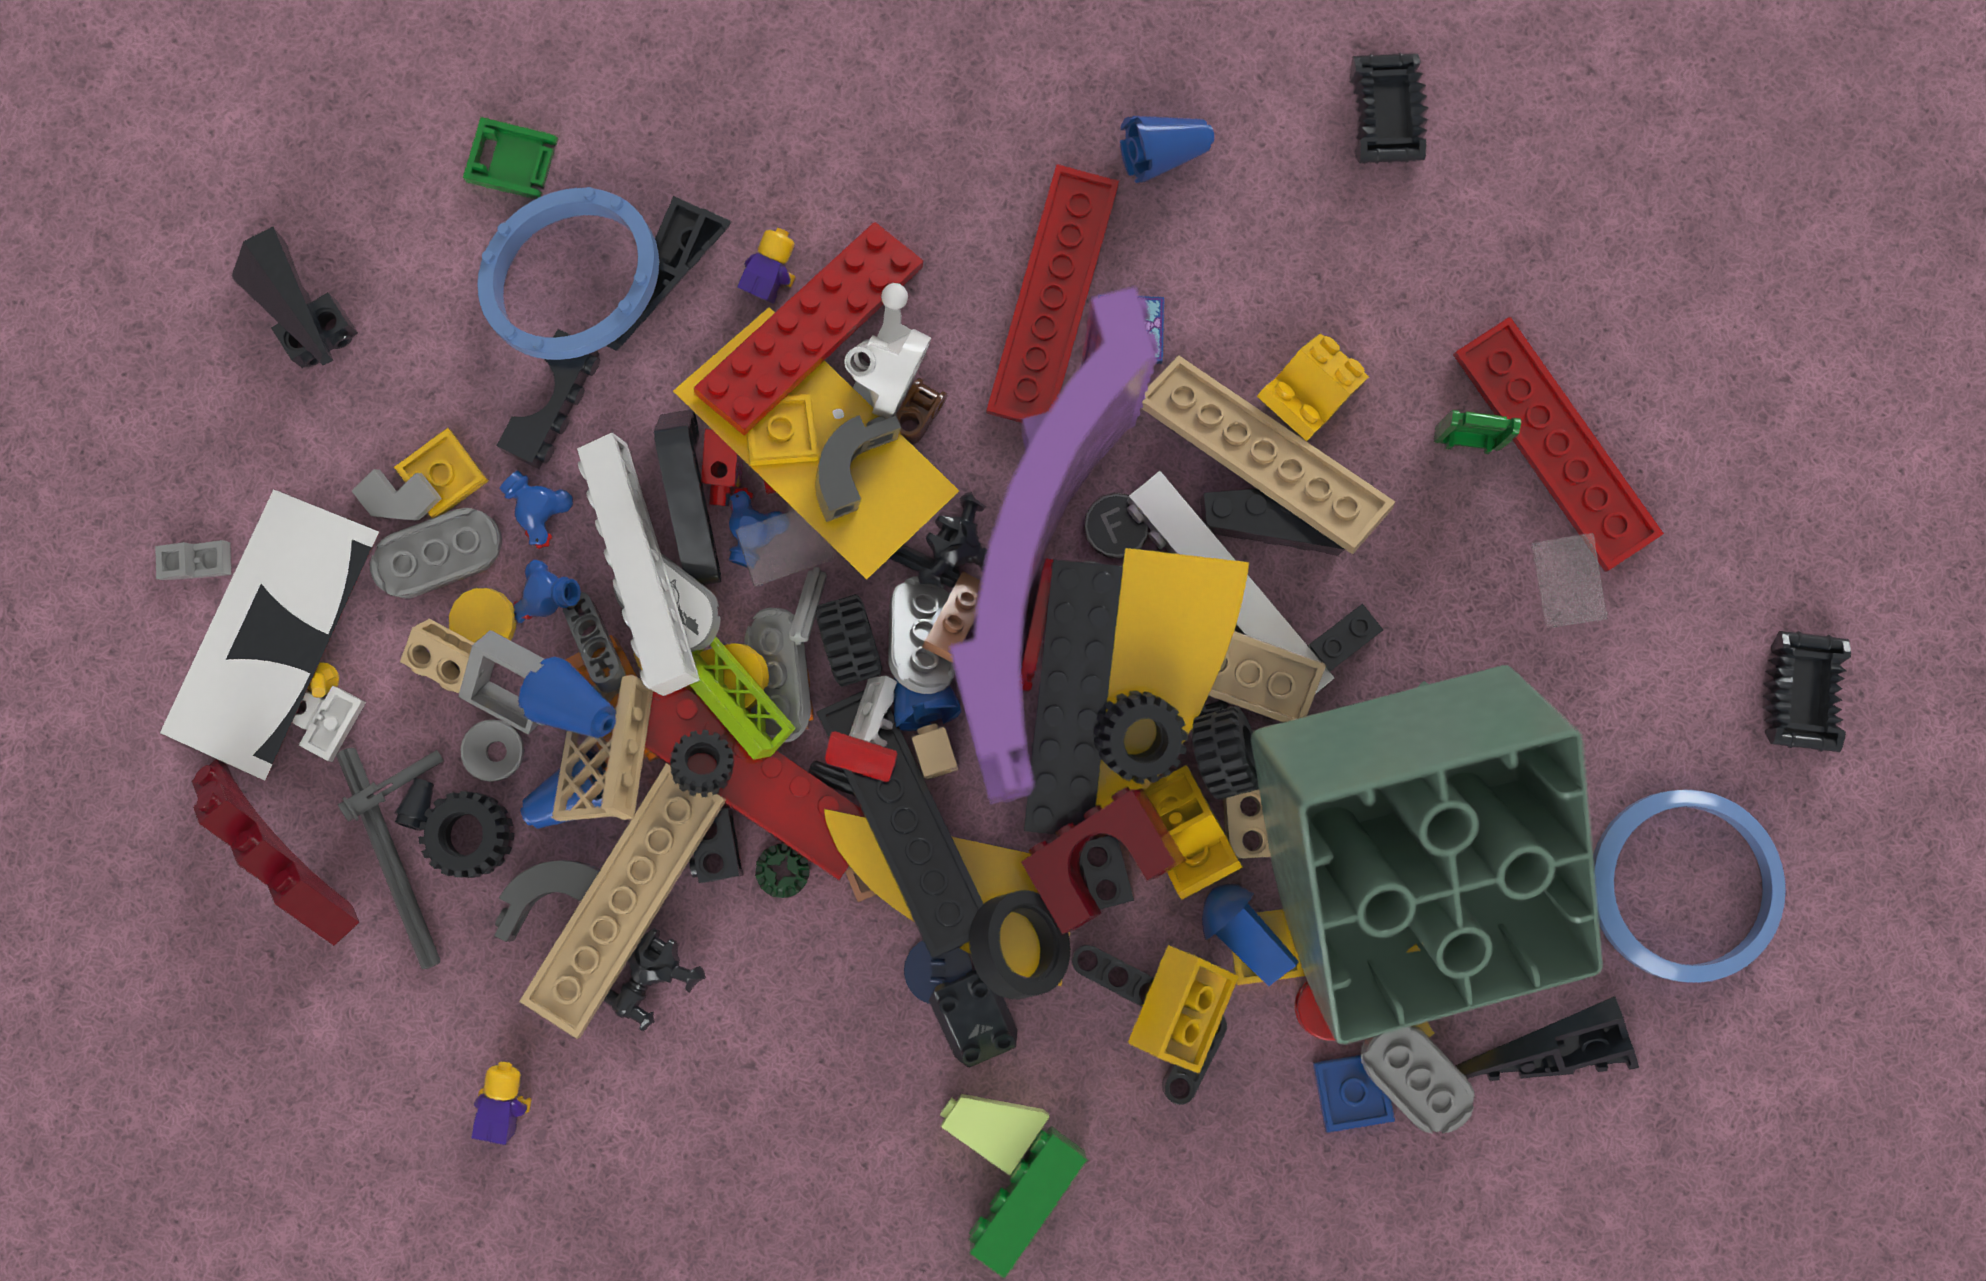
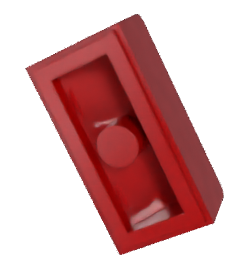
M836 731L831 732L825 756L827 764L884 782L890 781L897 761V752L895 750Z

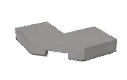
M373 469L352 490L370 516L420 520L442 499L422 473H415L396 491L380 469Z

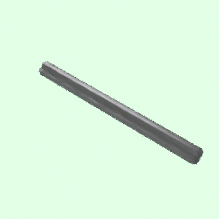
M351 747L338 752L337 759L352 796L370 786L357 750ZM373 794V795L367 797V799H370V798H372V797L375 796V795ZM376 805L360 816L420 967L422 969H429L438 965L440 958L379 805Z

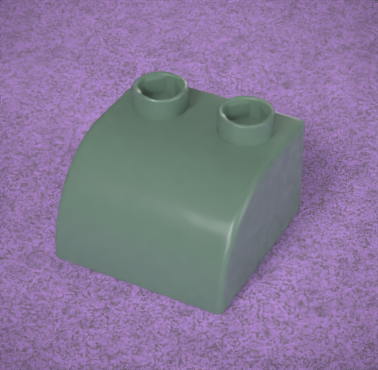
M1507 665L1497 666L1271 725L1253 732L1251 743L1271 862L1282 908L1309 986L1331 1033L1338 1043L1347 1044L1592 977L1601 971L1603 963L1582 734L1512 667ZM1414 944H1417L1421 950L1406 953Z

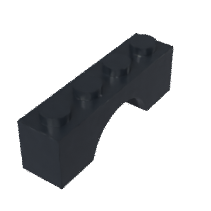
M557 329L553 338L570 336V334ZM595 351L571 359H544L550 366L555 381L550 401L535 414L524 417L512 416L496 446L504 453L537 469H540L542 463H548L554 452V446L552 445L558 433H564L569 424L570 417L568 414L573 404L578 405L583 398L585 392L583 385L588 375L593 376L599 367V352Z

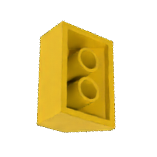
M1168 945L1150 990L1146 995L1138 1019L1133 1026L1128 1044L1199 1074L1239 976Z

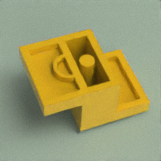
M1320 333L1296 353L1278 376L1267 384L1257 397L1305 441H1308L1331 419L1348 398L1364 384L1369 376L1364 372V367L1357 360L1349 359L1340 351V347L1335 340Z
M1187 765L1172 772L1166 778L1163 777L1159 781L1152 783L1145 790V793L1186 859L1167 872L1181 900L1242 868L1220 823L1204 798Z

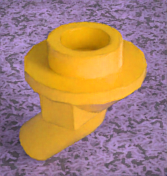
M320 662L308 690L316 698L327 695L332 686H338V671L329 663Z

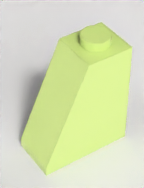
M961 1094L957 1101L951 1097L940 1113L945 1118L941 1124L943 1129L1009 1176L1049 1119V1113L1041 1108Z

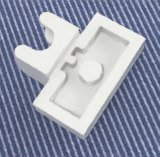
M336 686L331 687L325 699L322 697L316 698L312 695V692L307 690L303 697L307 704V709L301 715L296 714L292 721L293 724L307 730L299 746L327 761L333 762L366 702Z

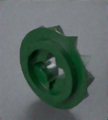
M776 844L765 849L756 861L755 877L760 888L772 897L788 898L794 896L805 887L810 874L808 860L786 844ZM787 856V869L791 870V873L796 874V876H784L776 885L778 880L776 879L777 873L768 866L781 865Z

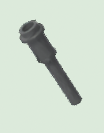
M435 750L380 784L376 785L373 782L370 786L348 799L344 796L342 798L343 802L339 803L338 807L348 822L353 819L358 821L359 815L386 801L384 798L386 795L442 763L444 760L440 753ZM391 783L393 784L391 787H389V788L385 789L384 791L378 793L377 795L373 796L372 798L367 799V797L373 795L374 793L378 792L379 790H381L382 788L386 787L387 785H389V784H391Z

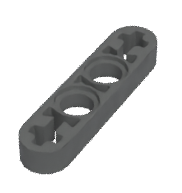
M581 592L578 603L574 606L563 608V613L590 678L600 691L611 693L620 688L622 676H626V673L597 606L588 594ZM580 608H582V610H583V612H584V614H585V615H582L581 617L578 615V614H579V611H578V610H579ZM596 626L592 633L582 636L588 627ZM606 648L602 655L591 658L596 650ZM607 667L610 669V676L606 677L603 671Z

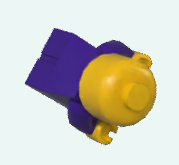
M778 227L776 231L769 229L764 232L758 246L759 253L752 254L746 259L744 263L745 269L737 288L774 304L781 284L792 287L796 277L788 273L787 268L783 265L788 262L795 245L794 241L788 237L789 232Z
M499 1062L498 1065L487 1069L484 1088L479 1090L478 1097L474 1101V1106L478 1111L474 1118L472 1139L506 1145L516 1132L517 1116H522L530 1111L531 1098L524 1099L523 1096L517 1098L521 1073L518 1069L512 1067L511 1063Z

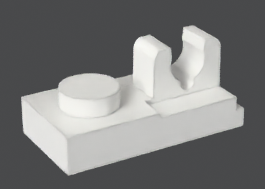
M888 676L868 679L849 736L883 747L886 746L887 741L879 737L878 731L879 728L887 730L893 727L892 722L884 719L883 716L894 701L896 680Z

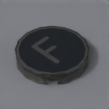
M1111 493L1103 495L1091 504L1085 515L1083 529L1086 541L1095 552L1110 559H1123L1125 548L1141 550L1148 538L1150 528L1144 521L1137 523L1127 511V507L1130 506L1127 502L1128 494Z

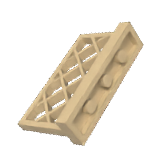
M622 676L620 688L611 693H604L597 686H593L608 702L619 693L618 704L614 708L616 711V724L613 729V736L608 743L603 737L595 738L588 736L579 746L577 744L579 733L567 731L552 815L553 819L568 821L616 816L622 820L634 819L653 691L647 689L642 680L636 676ZM598 741L603 748L590 761L586 753ZM609 756L607 771L601 775L597 768ZM581 759L586 766L573 778L572 769ZM593 774L597 782L585 794L580 786ZM604 789L601 807H595L592 801ZM576 792L580 800L571 810H566L568 799Z

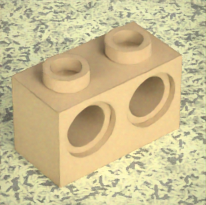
M427 619L412 627L400 662L410 667L414 673L427 676L440 683L442 688L459 693L474 642L431 619Z
M936 723L917 729L918 735L912 737L924 778L929 780L957 771V763L945 727L938 729Z
M1255 790L1223 799L1225 835L1237 858L1271 857L1260 791ZM1245 797L1254 799L1257 804V811L1251 817L1244 815L1240 809V803ZM1248 831L1255 832L1260 840L1259 846L1253 851L1246 849L1242 842L1244 834Z

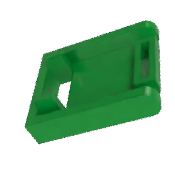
M481 117L463 179L467 183L531 199L540 198L542 192L532 188V186L544 188L554 155V149L544 145L556 146L558 138L549 133ZM486 139L497 141L489 170L484 164L479 163Z
M1452 409L1435 426L1434 443L1446 444V449L1450 450L1454 445L1484 449V454L1489 455L1492 450L1500 451L1518 436L1521 419H1507L1506 416L1468 411L1460 413L1459 410Z

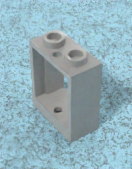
M490 630L472 645L458 697L529 735L538 725L543 726V724L527 719L523 715L525 714L524 709L519 707V697L490 682V677L496 662L526 678L530 671L536 673L543 666L540 662L544 658Z

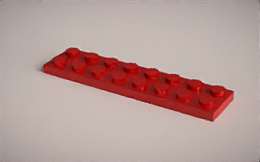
M1056 164L987 406V414L1022 423L1024 418L1049 412L1060 397L1118 190V180Z
M874 221L694 386V394L745 436L884 305L881 294L885 286L891 283L904 286L923 268L924 260Z
M1511 317L1503 320L1453 354L1495 415L1506 416L1507 419H1521L1520 432L1513 439L1514 443L1605 572L1611 570L1664 534Z

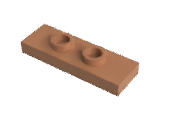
M962 572L922 648L953 663L950 646L964 642L976 619L977 603L982 584L981 580Z

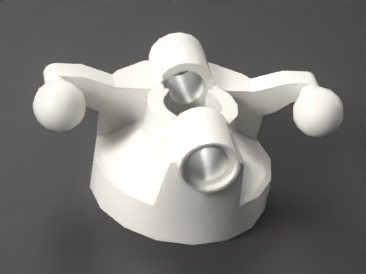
M891 283L882 290L881 298L885 306L884 322L878 336L872 335L870 339L861 342L849 350L845 357V367L853 375L854 380H856L853 388L874 407L873 414L879 417L883 416L885 419L896 415L931 342V337L915 329L911 330L901 324L902 315L900 309L906 305L908 293L901 284ZM861 352H865L869 356L870 364L862 359ZM842 409L833 410V415L836 419L844 417Z

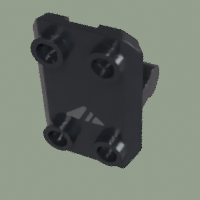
M976 969L966 973V976L950 983L947 981L933 989L929 998L930 1005L954 1057L966 1067L970 1068L1016 1048L1018 1030L1004 997L990 990L981 980Z

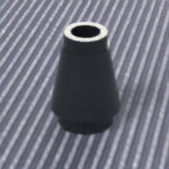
M418 778L414 779L413 784H411L394 813L397 815L396 824L417 831L422 830L419 829L420 822H426L428 819L424 813L428 808L430 809L433 783Z

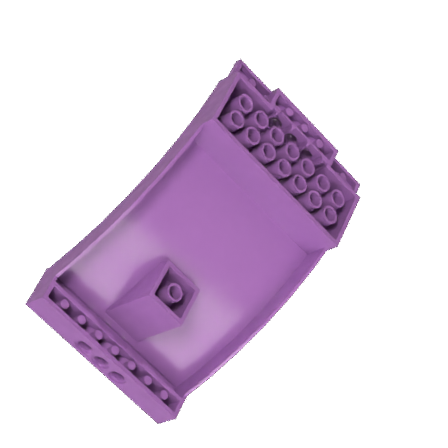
M1136 287L1091 299L1080 369L1072 377L1049 412L1022 419L1021 436L1026 453L1010 483L989 544L977 603L975 640L950 646L958 687L990 805L1002 801L1008 803L1015 801V799L1029 796L1034 787L1023 728L1019 666L1021 638L1028 602L1045 551L1066 506L1093 468L1129 428L1135 427L1137 417L1140 416V409L1143 408L1142 401L1145 400V392L1148 391L1147 385L1151 382L1150 375L1154 372L1153 365L1156 364L1159 345L1155 333H1148L1146 320L1149 319L1148 306L1144 297L1138 298Z

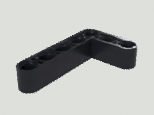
M690 409L660 414L654 429V439L682 569L702 585L721 583L720 565L696 455V447L699 440L696 413Z
M1081 945L1072 954V966L1080 975L1143 1007L1144 1002L1139 996V990L1145 983H1153V977L1094 946ZM1083 951H1092L1097 959L1096 965L1091 970H1082L1078 965V956ZM1114 967H1122L1127 973V979L1121 986H1113L1109 982L1108 975ZM1224 1016L1221 1019L1199 1074L1176 1064H1170L1163 1078L1162 1091L1172 1103L1178 1105L1187 1104L1195 1096L1226 1033L1227 1022ZM1177 1078H1183L1188 1085L1186 1093L1179 1097L1173 1096L1170 1093V1084Z

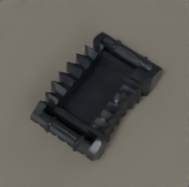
M1399 52L1398 54L1352 56L1350 83L1356 86L1353 94L1359 95L1356 103H1359L1357 111L1361 113L1358 119L1360 125L1357 131L1359 133L1356 137L1360 141L1355 150V159L1359 163L1378 164L1380 162L1391 163L1398 161L1407 163L1408 161L1416 162L1426 159V139L1423 137L1427 132L1424 126L1428 119L1424 116L1429 107L1423 105L1427 98V95L1422 93L1426 84L1419 83L1423 73L1416 72L1421 64L1418 53L1402 54Z
M1779 631L1771 645V652L1777 655V657L1768 660L1776 667L1765 671L1773 679L1763 683L1771 690L1763 695L1771 703L1762 707L1771 713L1770 716L1764 719V721L1772 725L1765 730L1770 744L1787 746L1788 748H1811L1819 752H1841L1846 731L1836 725L1844 719L1835 715L1842 709L1833 704L1842 701V699L1834 694L1843 689L1836 683L1845 679L1838 674L1847 671L1841 664L1851 658L1849 639L1832 637L1831 635L1803 634L1800 631L1796 633Z

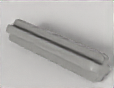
M814 567L813 571H808L790 628L789 639L795 641L796 645H802L803 642L809 640L817 605H819L827 574L822 572L819 567Z

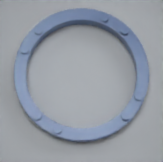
M587 187L564 189L544 195L523 206L505 223H501L486 251L482 253L477 285L483 314L494 331L508 345L526 355L541 359L561 360L595 352L624 334L641 316L648 305L659 273V254L656 240L641 214L630 203L615 194ZM595 215L617 221L633 233L638 251V264L633 284L624 300H621L618 307L603 321L583 332L556 338L528 334L510 322L505 310L503 294L506 275L519 249L538 230L566 218Z
M1673 790L1649 795L1626 807L1610 822L1602 833L1593 853L1599 926L1608 941L1626 960L1649 974L1672 981L1688 983L1708 982L1725 978L1753 962L1765 950L1778 929L1783 914L1786 893L1785 876L1778 851L1761 824L1749 812L1724 797L1698 790ZM1676 807L1707 811L1732 825L1745 838L1753 850L1762 877L1760 911L1748 935L1738 946L1724 956L1700 964L1671 962L1644 947L1624 923L1614 892V875L1617 859L1628 837L1648 818L1664 810Z

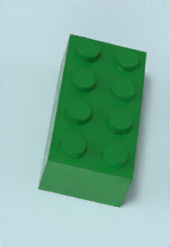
M1052 1126L1046 1132L1042 1129L1030 1145L1032 1153L1025 1161L1021 1158L1011 1173L1010 1185L1006 1190L1000 1187L989 1203L991 1205L989 1211L991 1212L986 1219L980 1216L969 1231L970 1254L1004 1279L1087 1161L1085 1150Z

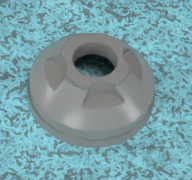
M494 719L479 722L471 727L465 734L460 749L461 759L467 771L480 780L490 782L500 781L514 774L520 767L524 756V744L517 730L506 722ZM494 742H502L507 750L505 758L499 762H493L488 756V748Z

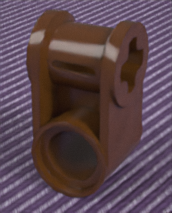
M918 377L896 413L900 426L903 422L911 420L917 423L918 427L913 431H905L901 428L899 433L912 445L918 443L932 420L940 412L948 394L944 391L941 393L923 384V379Z

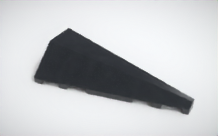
M673 196L655 237L659 254V273L653 295L636 322L619 338L608 344L607 347L616 351L622 347L730 227L732 221Z
M274 227L243 241L232 273L233 280L323 366L332 362L333 358L312 301L301 284L287 243Z
M1615 996L1455 1065L1467 1079L1487 1074L1489 1081H1499L1500 1073L1518 1072L1522 1079L1574 1074L1576 1069L1595 1065L1597 1072L1608 1071V1064L1626 1063L1629 1069L1639 1068L1624 1017Z

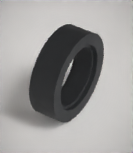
M1020 890L988 900L976 913L970 929L969 947L973 965L984 984L999 996L1008 999H1023L1045 994L1054 989L1066 974L1071 951L1069 933L1062 934L1043 899L1037 892ZM1011 912H1016L1026 917L1033 925L1039 939V964L1029 978L1019 976L1013 972L1002 954L1000 930L1003 921Z

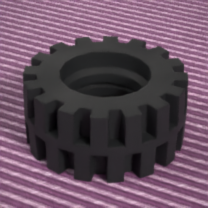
M696 730L691 732L690 737L682 736L680 743L676 742L673 747V753L671 752L670 766L674 783L679 784L681 791L685 792L688 790L689 795L694 797L696 793H701V797H707L709 792L715 795L719 793V788L724 789L727 786L728 780L731 779L733 771V752L731 748H728V742L725 738L721 741L719 734L714 732L711 736L709 735V730H703L702 734H698ZM697 753H706L715 758L717 766L714 771L700 775L693 773L688 768V759Z

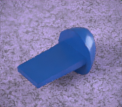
M1224 884L1213 888L1204 901L1202 912V928L1205 940L1216 935L1268 986L1297 966L1299 961L1248 904L1254 893L1236 884Z

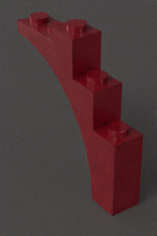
M215 759L210 765L203 766L196 773L192 784L198 798L193 806L198 823L231 847L237 865L268 886L276 906L333 946L360 923L352 904L313 873L259 816L240 790L225 763Z

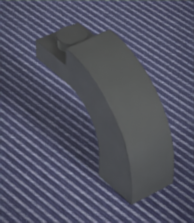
M860 415L837 428L826 442L819 460L815 479L818 504L826 522L858 510L861 497L852 480L850 464L861 453L897 440L901 426L896 416L885 419L883 416L875 418L868 422L865 427Z
M549 861L523 871L507 885L499 897L502 901L510 904V907H505L499 914L495 922V926L498 929L494 936L505 942L514 941L534 904L550 893L560 892L582 901L601 869L577 861Z

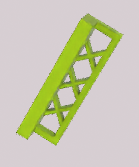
M715 637L709 644L715 651V665H708L699 655L704 649L691 652L700 681L690 684V686L753 759L771 757L796 728L721 641ZM724 669H731L736 675V689H729L724 684ZM745 693L753 694L757 699V713H749L745 708ZM766 718H773L782 728L774 739L766 732Z

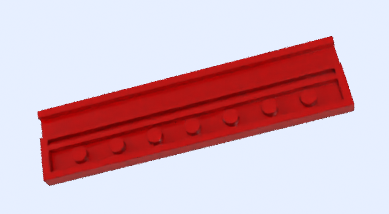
M683 687L665 696L653 691L645 749L670 764L674 745L676 742L680 743L682 736L690 737L692 731L697 730L698 734H702L703 730H709V735L712 736L715 732L720 735L721 741L725 738L728 742V748H731L733 752V771L727 786L724 789L719 788V793L717 794L725 798V803L839 881L849 867V864L836 847L826 824L824 809L865 818L861 808L777 750L771 757L753 759L704 701L687 688ZM697 753L688 759L687 766L693 773L701 775L714 771L717 762L709 754Z

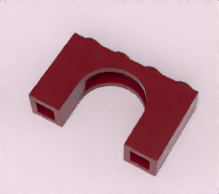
M1125 787L1111 796L1112 803L1104 808L1098 805L1083 814L1085 818L1083 822L1077 826L1074 823L1064 826L1056 832L1057 839L1049 844L1047 841H1043L1029 849L1031 856L1021 861L1062 934L1075 931L1102 914L1080 873L1082 850L1086 843L1095 835L1104 833L1119 839L1129 850L1146 881L1162 876L1186 860L1143 788L1130 790L1129 787Z

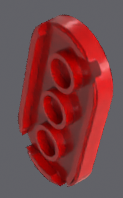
M1045 558L1020 672L1021 690L1027 692L1032 689L1033 682L1030 681H1032L1035 675L1047 619L1053 559Z

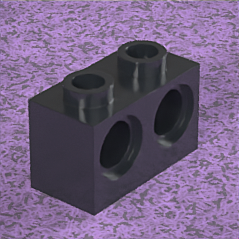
M327 292L314 300L312 304L331 351L333 349H341L350 344L352 337L357 335L358 332L340 303ZM332 319H336L334 328L326 331L327 323ZM279 323L271 327L290 359L298 366L304 368L305 366L311 367L320 363L304 347L298 348L299 341L291 336Z
M1362 603L1310 643L1308 647L1322 663L1326 664V668L1330 672L1381 633L1383 628Z
M725 808L719 811L714 820L718 828L716 836L710 840L703 837L694 852V857H691L689 860L691 875L693 878H698V884L743 876L732 809ZM715 853L719 854L723 859V867L718 873H712L707 867L708 858Z
M1109 835L1088 841L1080 856V872L1083 871L1086 886L1099 909L1134 901L1118 839ZM1092 847H1100L1105 851L1106 861L1102 866L1095 867L1089 863L1087 854ZM1102 880H1109L1115 886V893L1108 900H1102L1096 893V887Z

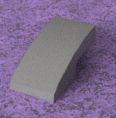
M220 540L198 544L183 542L155 546L156 579L158 580L231 575L230 542Z

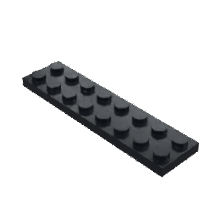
M1053 559L1031 758V773L1034 787L1031 795L1027 796L1024 831L1056 835L1058 830L1070 823H1074L1077 826L1085 820L1083 814L1096 806L1101 758L1099 757L1100 751L1095 748L1094 744L1098 737L1093 734L1094 726L1100 727L1101 722L1096 719L1099 712L1105 715L1107 709L1104 705L1108 700L1122 566Z
M865 690L816 712L828 740L833 731L849 736ZM888 708L883 718L892 722L893 727L887 730L879 728L878 735L882 740L887 741L886 748L897 752V761L890 781L884 782L843 768L842 770L933 960L969 943L973 919L984 903L899 726L896 727L894 716L890 708Z

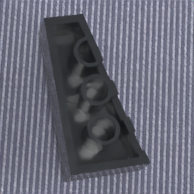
M1259 489L1204 492L1200 499L1202 521L1214 535L1243 540L1249 539L1266 544L1295 547L1300 550L1318 551L1338 556L1345 550Z

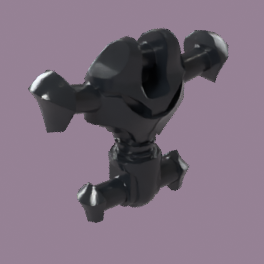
M972 492L965 493L960 497L961 506L964 508L961 517L938 516L936 518L935 524L940 531L937 535L928 533L926 536V541L934 553L936 562L930 569L925 567L918 571L920 584H930L941 588L942 581L939 578L947 568L953 571L955 568L966 563H974L981 568V572H984L988 549L981 546L982 544L979 542L976 529L978 524L973 523L976 512H982L986 506L981 504Z
M656 928L651 929L641 938L627 961L629 962V968H631L632 977L626 983L623 982L621 992L618 994L610 989L603 1000L612 1006L618 1017L631 1018L641 1024L639 1027L641 1031H645L655 1022L654 1012L648 1013L639 1007L640 1002L646 998L645 990L648 988V985L651 986L653 983L658 984L659 982L671 983L674 978L685 982V990L690 993L698 982L706 978L705 971L701 966L695 967L692 970L679 966L680 959L677 941L671 938L666 943L659 939L660 930Z

